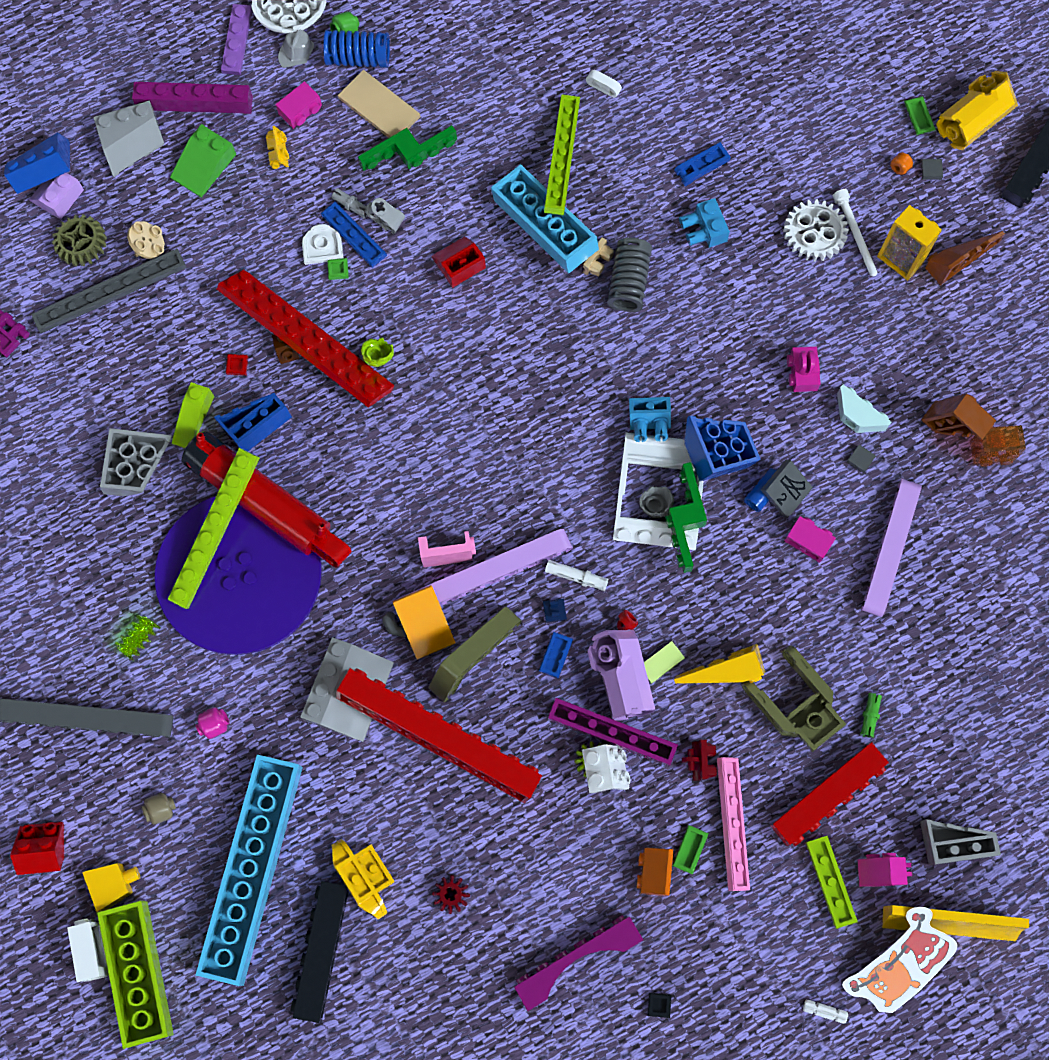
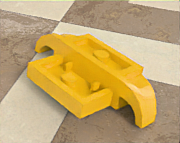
M340 839L333 843L331 846L334 869L337 870L357 906L365 912L374 915L377 920L385 916L387 910L378 893L392 885L395 881L372 844L354 855L344 840Z

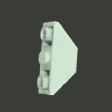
M844 384L840 387L837 397L840 420L856 433L886 431L891 424L886 414L874 409L868 400L860 398L851 387H846Z

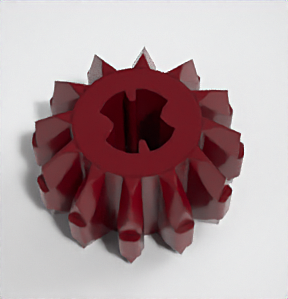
M454 875L450 876V883L447 882L445 877H442L444 886L442 887L436 883V888L441 890L440 892L435 891L432 893L433 896H440L439 899L434 901V904L437 905L443 902L440 907L442 912L447 905L449 914H452L453 906H455L457 912H460L461 908L458 904L461 903L464 906L468 904L462 900V897H470L469 893L462 892L469 888L468 885L459 887L463 879L459 878L455 884ZM452 888V891L454 889L457 891L453 901L450 898L446 899L447 890Z

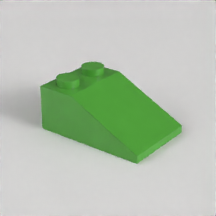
M201 124L189 138L170 178L202 198L236 156L233 144Z

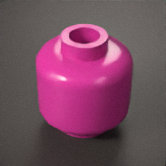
M213 707L198 715V724L195 726L200 736L204 735L208 739H213L226 732L227 725L230 722L223 709L219 710Z

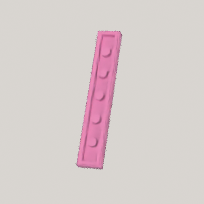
M721 757L717 758L728 891L750 890L739 761L738 758Z

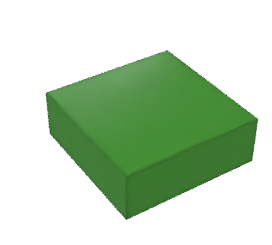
M347 258L328 260L329 280L349 279Z

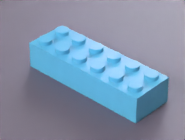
M521 164L491 187L494 201L568 274L599 250L597 236L566 207L564 215L544 213L547 189Z

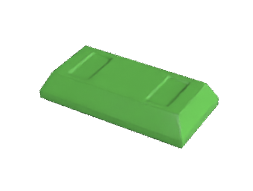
M923 96L904 101L917 135L936 130Z
M688 825L672 866L693 875L709 833Z

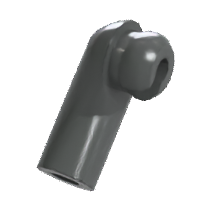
M393 612L385 613L382 623L387 632L391 635L407 638L403 626H399L395 620L396 615Z

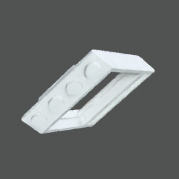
M626 433L613 540L673 547L671 543L672 529L667 527L666 522L620 517L622 496L625 495L628 463L681 470L683 464L689 462L692 464L684 444L685 439L668 438L666 441H662V437H660V441H656L655 436L647 435L645 442H642V437H640V442H636L634 440V433ZM697 476V481H696V482H697L698 489H699L700 496H701V500H702L703 482H704V481H701V482H700V481H699V478H698V476ZM699 528L684 531L690 550H696Z

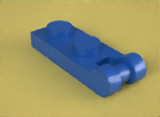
M721 142L681 163L674 169V172L677 176L680 175L682 178L681 182L684 186H687L694 180L729 162L731 157ZM691 169L692 173L688 174L686 170Z

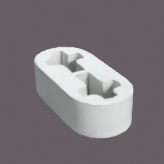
M591 70L586 77V82L590 86L613 98H616L622 89L616 80L597 70Z

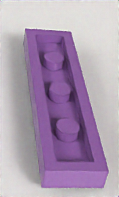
M233 4L221 66L222 74L241 75L252 6Z

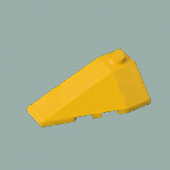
M758 644L731 653L728 660L719 658L709 663V667L705 668L702 665L679 674L674 678L675 684L746 681L754 683L762 679L761 676L764 675L765 669Z

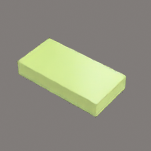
M672 641L644 662L648 681L651 684L685 659Z

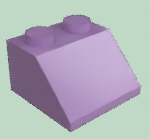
M64 173L42 183L29 201L61 220L84 189L78 179L68 173Z

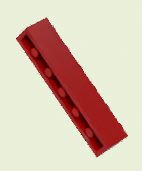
M872 742L869 743L771 824V828L786 846L793 844L795 847L805 839L802 836L805 832L809 830L812 833L821 825L819 821L823 817L829 819L837 812L835 807L841 802L845 805L854 798L853 792L857 789L860 792L870 784L868 780L872 776L878 778L886 771L884 766L889 762Z

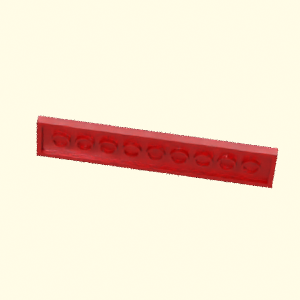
M242 270L218 283L216 290L368 408L393 390L395 385L246 270Z

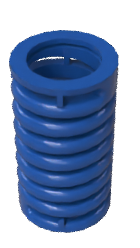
M325 30V65H350L352 67L356 65L362 67L364 65L365 67L372 66L374 68L379 65L381 68L389 67L390 37L388 32L385 34L381 32L376 33L375 53L374 32L370 31L368 33L367 54L366 31L361 32L360 52L359 31H355L353 34L352 31L348 30L345 35L344 30L340 32L337 30Z

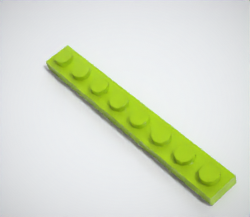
M561 94L544 213L564 215L580 97Z
M242 448L238 449L168 597V600L189 609L260 457Z

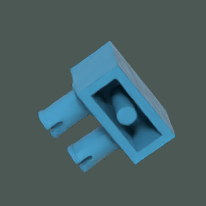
M715 198L698 203L694 213L679 217L682 229L699 224L701 230L686 234L689 246L706 241L710 248L725 243L728 240L730 231Z
M670 397L629 398L630 430H634V440L640 442V437H642V442H645L647 440V429H655V440L660 441V436H662V441H666L668 439L667 429L671 428Z

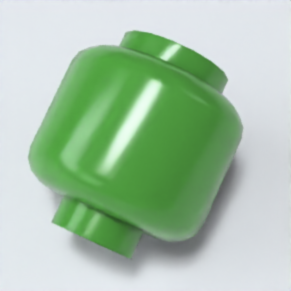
M348 11L335 15L330 23L331 31L337 30L340 32L344 30L345 35L348 30L354 34L355 31H358L359 27L358 18Z

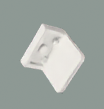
M607 744L582 750L589 793L611 789H629L631 780L628 771H626L625 762L627 758L624 750L618 746Z

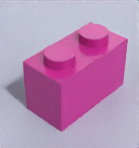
M304 81L275 105L278 114L294 129L297 125H302L308 116L316 114L320 110L322 103L320 96Z
M800 516L786 537L785 542L820 563L836 538L832 536L833 534L829 530L821 529L814 525L815 523L811 519Z

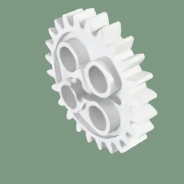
M818 199L815 200L814 204L808 200L806 206L802 202L799 208L794 206L784 223L786 225L783 229V232L786 233L784 239L789 240L787 246L793 245L792 252L798 250V257L805 254L806 260H808L812 256L814 262H816L817 257L824 261L826 255L831 259L833 253L838 254L848 238L846 235L849 229L845 228L848 222L842 221L845 215H838L839 208L833 210V204L827 207L825 200L821 205ZM800 222H806L808 225H802ZM825 235H828V236H830L832 239H827V238H825L824 236H825ZM805 239H809L813 243H808L805 241Z

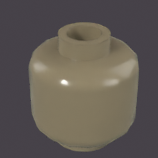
M164 793L146 798L144 805L141 806L146 821H150L154 825L171 819L173 817L172 810L176 809L173 798H167Z

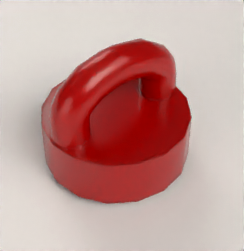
M623 610L618 615V630H633L638 626L637 619L628 610Z

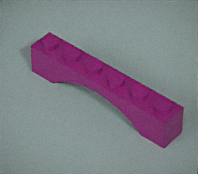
M622 915L612 921L614 926L606 930L605 927H602L593 933L594 938L588 942L585 938L574 944L575 950L567 953L566 950L555 956L556 961L548 965L547 962L535 968L537 973L531 977L527 973L517 979L518 985L514 986L527 1011L548 999L550 990L558 976L575 960L598 951L614 950L625 952L643 941L630 916L624 918Z

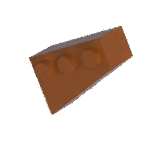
M967 393L935 401L921 419L935 433L952 436L955 433H963V437L968 438L970 435H976L977 439L981 440L984 439L996 422L977 403L976 399Z

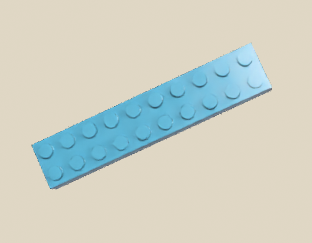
M262 755L256 756L196 976L236 986H244L303 769L299 764Z

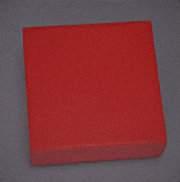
M227 354L226 375L247 376L248 355Z

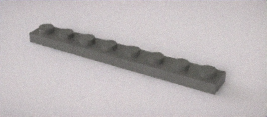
M177 248L31 315L38 331L44 333L187 267Z

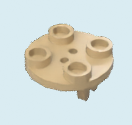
M137 221L131 225L127 238L129 245L135 252V257L141 256L146 259H154L164 252L165 243L159 226L145 221Z

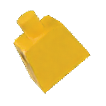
M120 863L82 872L96 912L108 910L131 895L133 891L130 883L141 879L136 866L125 871L123 864Z

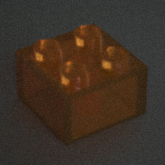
M1022 425L992 427L983 440L977 439L976 435L970 440L973 464H980L982 467L991 466L997 462H1000L1001 465L1012 464L1026 450Z

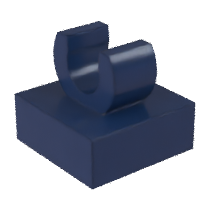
M564 599L543 601L546 623L567 620Z

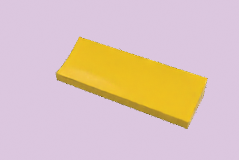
M883 906L882 928L908 930L910 924L907 921L906 914L914 907ZM930 909L933 915L929 923L930 926L947 935L1016 941L1021 932L1029 928V919Z

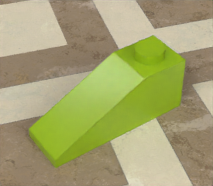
M190 383L182 402L172 444L186 448L188 443L199 433L214 399L210 388Z

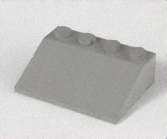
M332 637L301 718L311 724L364 742L372 718L336 699L337 689L350 668L354 671L356 668L360 669L372 681L378 679L386 684L394 662Z

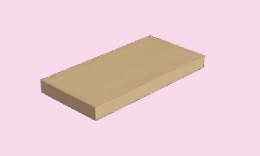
M364 69L338 94V98L388 138L405 128L409 129L421 117L419 112Z

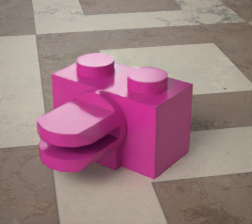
M817 346L792 348L790 355H787V366L791 367L792 374H789V385L793 386V392L818 391L821 382Z
M882 853V858H880V854H867L866 859L857 860L859 887L908 885L907 877H912V872H907L906 868L912 867L911 863H906L905 857H896V853Z

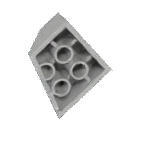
M150 101L94 117L101 145L113 177L117 176L125 168L134 165V162L148 156L164 145L157 117Z
M109 428L100 484L103 494L129 496L143 493L172 435Z

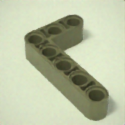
M507 606L504 607L442 662L428 688L445 703L448 700L447 697L456 692L465 674L513 632L512 629L515 626L518 627L522 620Z

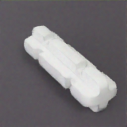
M805 1000L803 1005L804 1012L815 1013L817 1016L830 1020L836 1019L835 1021L843 1024L846 1023L848 1018L847 1011L836 1010L834 1007L821 1003L815 1004L811 1000Z

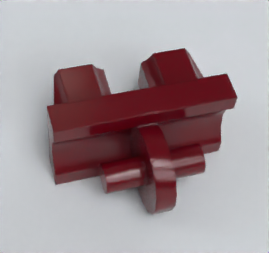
M707 740L692 742V749H687L688 757H682L681 759L682 763H688V771H693V781H702L717 776V767L715 765H708V757L716 755V745L707 743Z

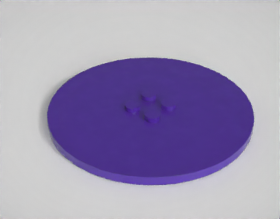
M215 496L189 509L167 533L156 560V594L162 611L170 624L194 645L225 655L256 653L288 638L310 614L321 585V557L314 552L305 555L240 505H237L189 609L168 600V597L216 498Z

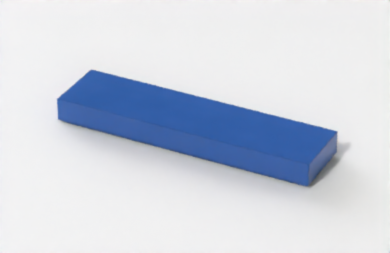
M333 202L320 213L372 268L387 256V253L336 202Z

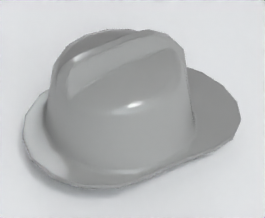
M299 29L297 32L286 34L278 54L279 63L283 68L307 63L313 51L314 43L304 30Z

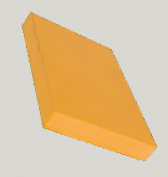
M432 585L392 601L417 660L456 643Z

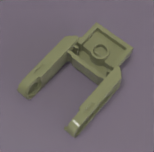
M789 645L782 651L783 657L815 695L809 697L786 718L763 690L760 691L754 683L746 681L741 683V686L782 736H799L807 747L814 752L845 727L846 723L832 708L833 690L794 646Z

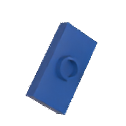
M553 632L539 668L540 673L559 679L573 638Z

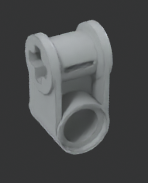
M382 198L374 199L365 208L369 218L379 224L384 230L392 231V234L396 233L405 218V215L400 210L394 208Z

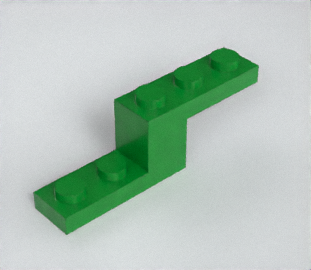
M450 126L419 145L408 128H405L358 156L359 165L363 171L373 169L377 166L378 162L383 159H390L397 152L408 169L413 166L418 167L426 158L435 157L441 149L453 146L457 140L456 130L453 126Z
M691 462L683 464L679 472L681 484L685 483L686 491H684L685 500L690 504L669 508L668 514L665 516L667 527L671 528L673 533L671 535L673 548L676 547L678 555H676L677 565L682 567L683 573L691 572L694 566L684 531L705 527L707 523V517Z

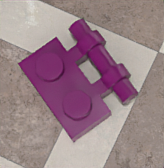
M0 309V353L7 358L20 345L19 341L15 338L21 336L26 339L30 333L25 330L24 325L17 323L9 313H4ZM5 325H8L12 329L9 332H7L3 329V327Z

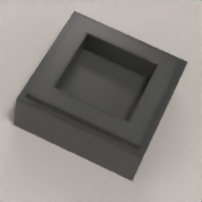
M922 159V180H942V159Z
M858 445L847 463L865 473L876 455Z

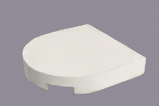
M319 224L311 227V230L302 239L305 265L344 258L340 234L329 225Z

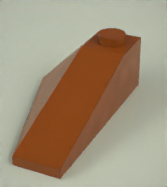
M1001 231L944 249L939 254L935 252L927 259L928 264L925 269L941 286L998 244L1005 233Z

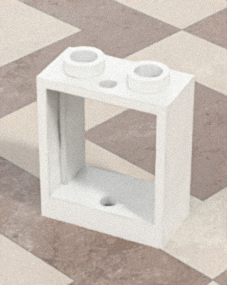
M94 919L75 921V926L67 927L76 981L87 982L109 976L99 922H94Z

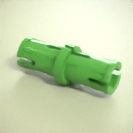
M875 693L868 694L866 711H863L862 714L864 720L860 732L861 736L867 735L868 738H874L876 722L880 718L878 712L882 696L879 694L877 696Z

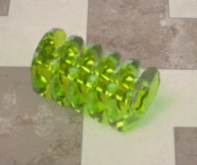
M137 615L136 618L139 623L132 621L130 624L134 629L126 628L125 630L128 637L121 635L120 638L123 643L115 642L117 649L134 662L135 660L132 655H140L137 648L145 649L142 642L150 643L151 640L148 634L155 636L156 633L153 628L161 629V627L146 616Z

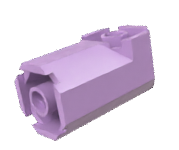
M606 630L594 635L592 639L594 641L593 646H589L588 649L591 668L601 672L600 675L603 678L612 719L623 721L629 717H641L653 713L655 710L654 701L635 631Z

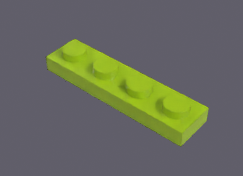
M828 836L806 842L805 844L835 929L858 922Z

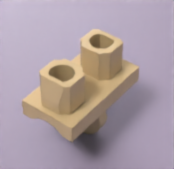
M600 239L598 242L599 250L585 261L582 273L588 275L590 272L593 275L600 276L604 265L598 262V259L601 257L609 262L614 255V250L607 246L606 239Z

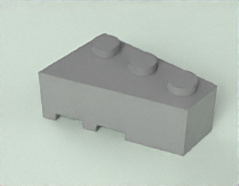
M927 819L920 821L929 865L1001 855L995 832L934 822Z

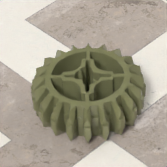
M75 214L74 219L67 217V222L60 221L61 227H55L57 233L52 234L54 238L52 241L54 251L68 265L72 263L73 266L77 267L80 262L81 266H85V261L92 264V258L99 260L97 254H104L102 248L106 247L105 241L107 240L105 230L91 216L87 218L82 214L79 218ZM86 229L93 232V237L87 235ZM65 243H69L73 250H67Z

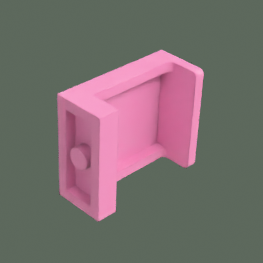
M465 531L466 542L464 544L429 548L427 537H418L423 567L473 561L472 555L476 554L474 536L469 537V531Z

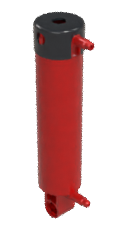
M203 431L199 432L188 443L182 454L181 461L183 465L219 490L236 453L210 432ZM254 469L238 505L305 555L314 552L331 566L338 568L352 551L345 542L329 531L330 523L258 469Z

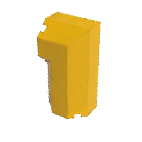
M994 71L991 72L992 76L986 78V75L978 77L969 84L968 94L940 115V119L936 123L940 136L943 138L948 137L952 141L950 145L954 149L964 150L1018 106L1007 72Z

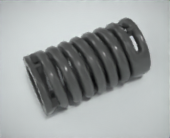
M622 238L617 242L607 302L611 308L626 312H638L643 309L642 300L645 296L646 278L648 277L650 264L649 257H651L652 246L647 241L639 238Z

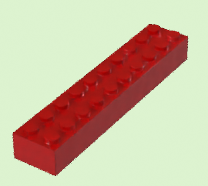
M351 668L348 670L337 689L336 699L525 804L531 798L542 777L536 767L529 764L525 766L519 763L520 759L512 754L507 756L501 753V749L492 743L487 745L481 741L482 738L472 732L467 734L462 731V727L455 722L449 724L442 720L443 716L435 711L430 713L423 709L424 705L415 700L412 702L406 700L403 693L397 690L390 691L385 688L386 684L378 679L372 681L366 677L367 674L357 668L355 671Z

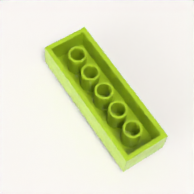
M138 901L97 912L123 1049L173 1036L174 1033L148 901Z

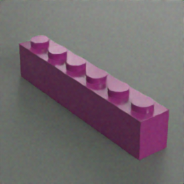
M134 82L132 100L135 105L150 101L154 111L251 114L253 95L249 85Z
M558 698L555 699L548 720L613 746H618L621 749L668 767L672 763L678 744Z

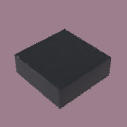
M649 993L647 1016L670 1018L672 995Z

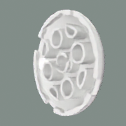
M252 0L251 6L256 19L269 30L278 33H293L313 25L321 17L327 0Z

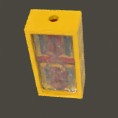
M909 205L894 221L877 257L908 281L923 265L942 229L939 228L937 223L926 218L920 210Z

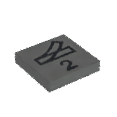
M786 459L762 487L761 491L783 517L789 518L813 487L794 463Z

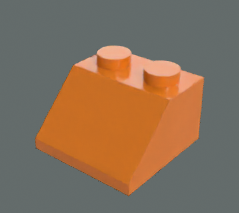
M644 848L643 853L639 852L638 866H642V873L637 875L636 888L640 889V894L669 896L673 849Z

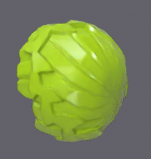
M381 337L378 340L369 339L364 342L361 354L365 363L372 367H379L385 365L393 358L394 349L392 344H388Z

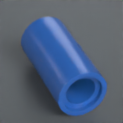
M770 468L744 498V502L754 511L760 512L769 502V499L761 489L777 470Z

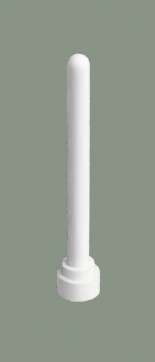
M841 189L832 195L838 206H841L870 276L874 277L877 275V270L849 206L850 195L847 189Z

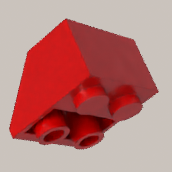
M465 236L431 256L452 288L486 268L485 257L476 244Z
M64 822L28 824L19 827L10 854L16 875L61 871L64 860Z

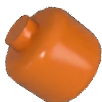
M901 152L892 159L890 166L896 174L904 175L913 166V160L910 155Z

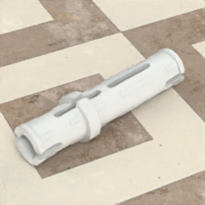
M548 560L545 569L546 573L578 582L584 587H594L604 592L609 580L608 578L592 574L591 571L579 570L552 560Z

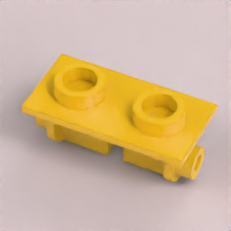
M272 126L273 131H268L266 135L268 150L274 149L268 152L269 164L273 169H278L281 164L289 167V153L286 150L285 144L287 141L286 135L277 127Z

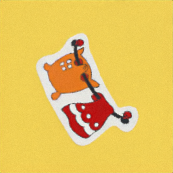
M914 907L906 914L910 928L882 955L877 957L859 973L848 977L842 986L846 992L854 997L869 999L879 1012L893 1013L917 994L938 973L956 952L957 943L952 937L930 926L929 923L933 915L929 908Z

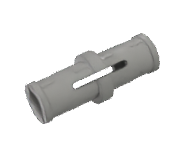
M339 188L335 189L337 194L333 192V200L345 206L346 210L355 212L363 219L367 217L365 215L366 206L357 201L355 196H349Z

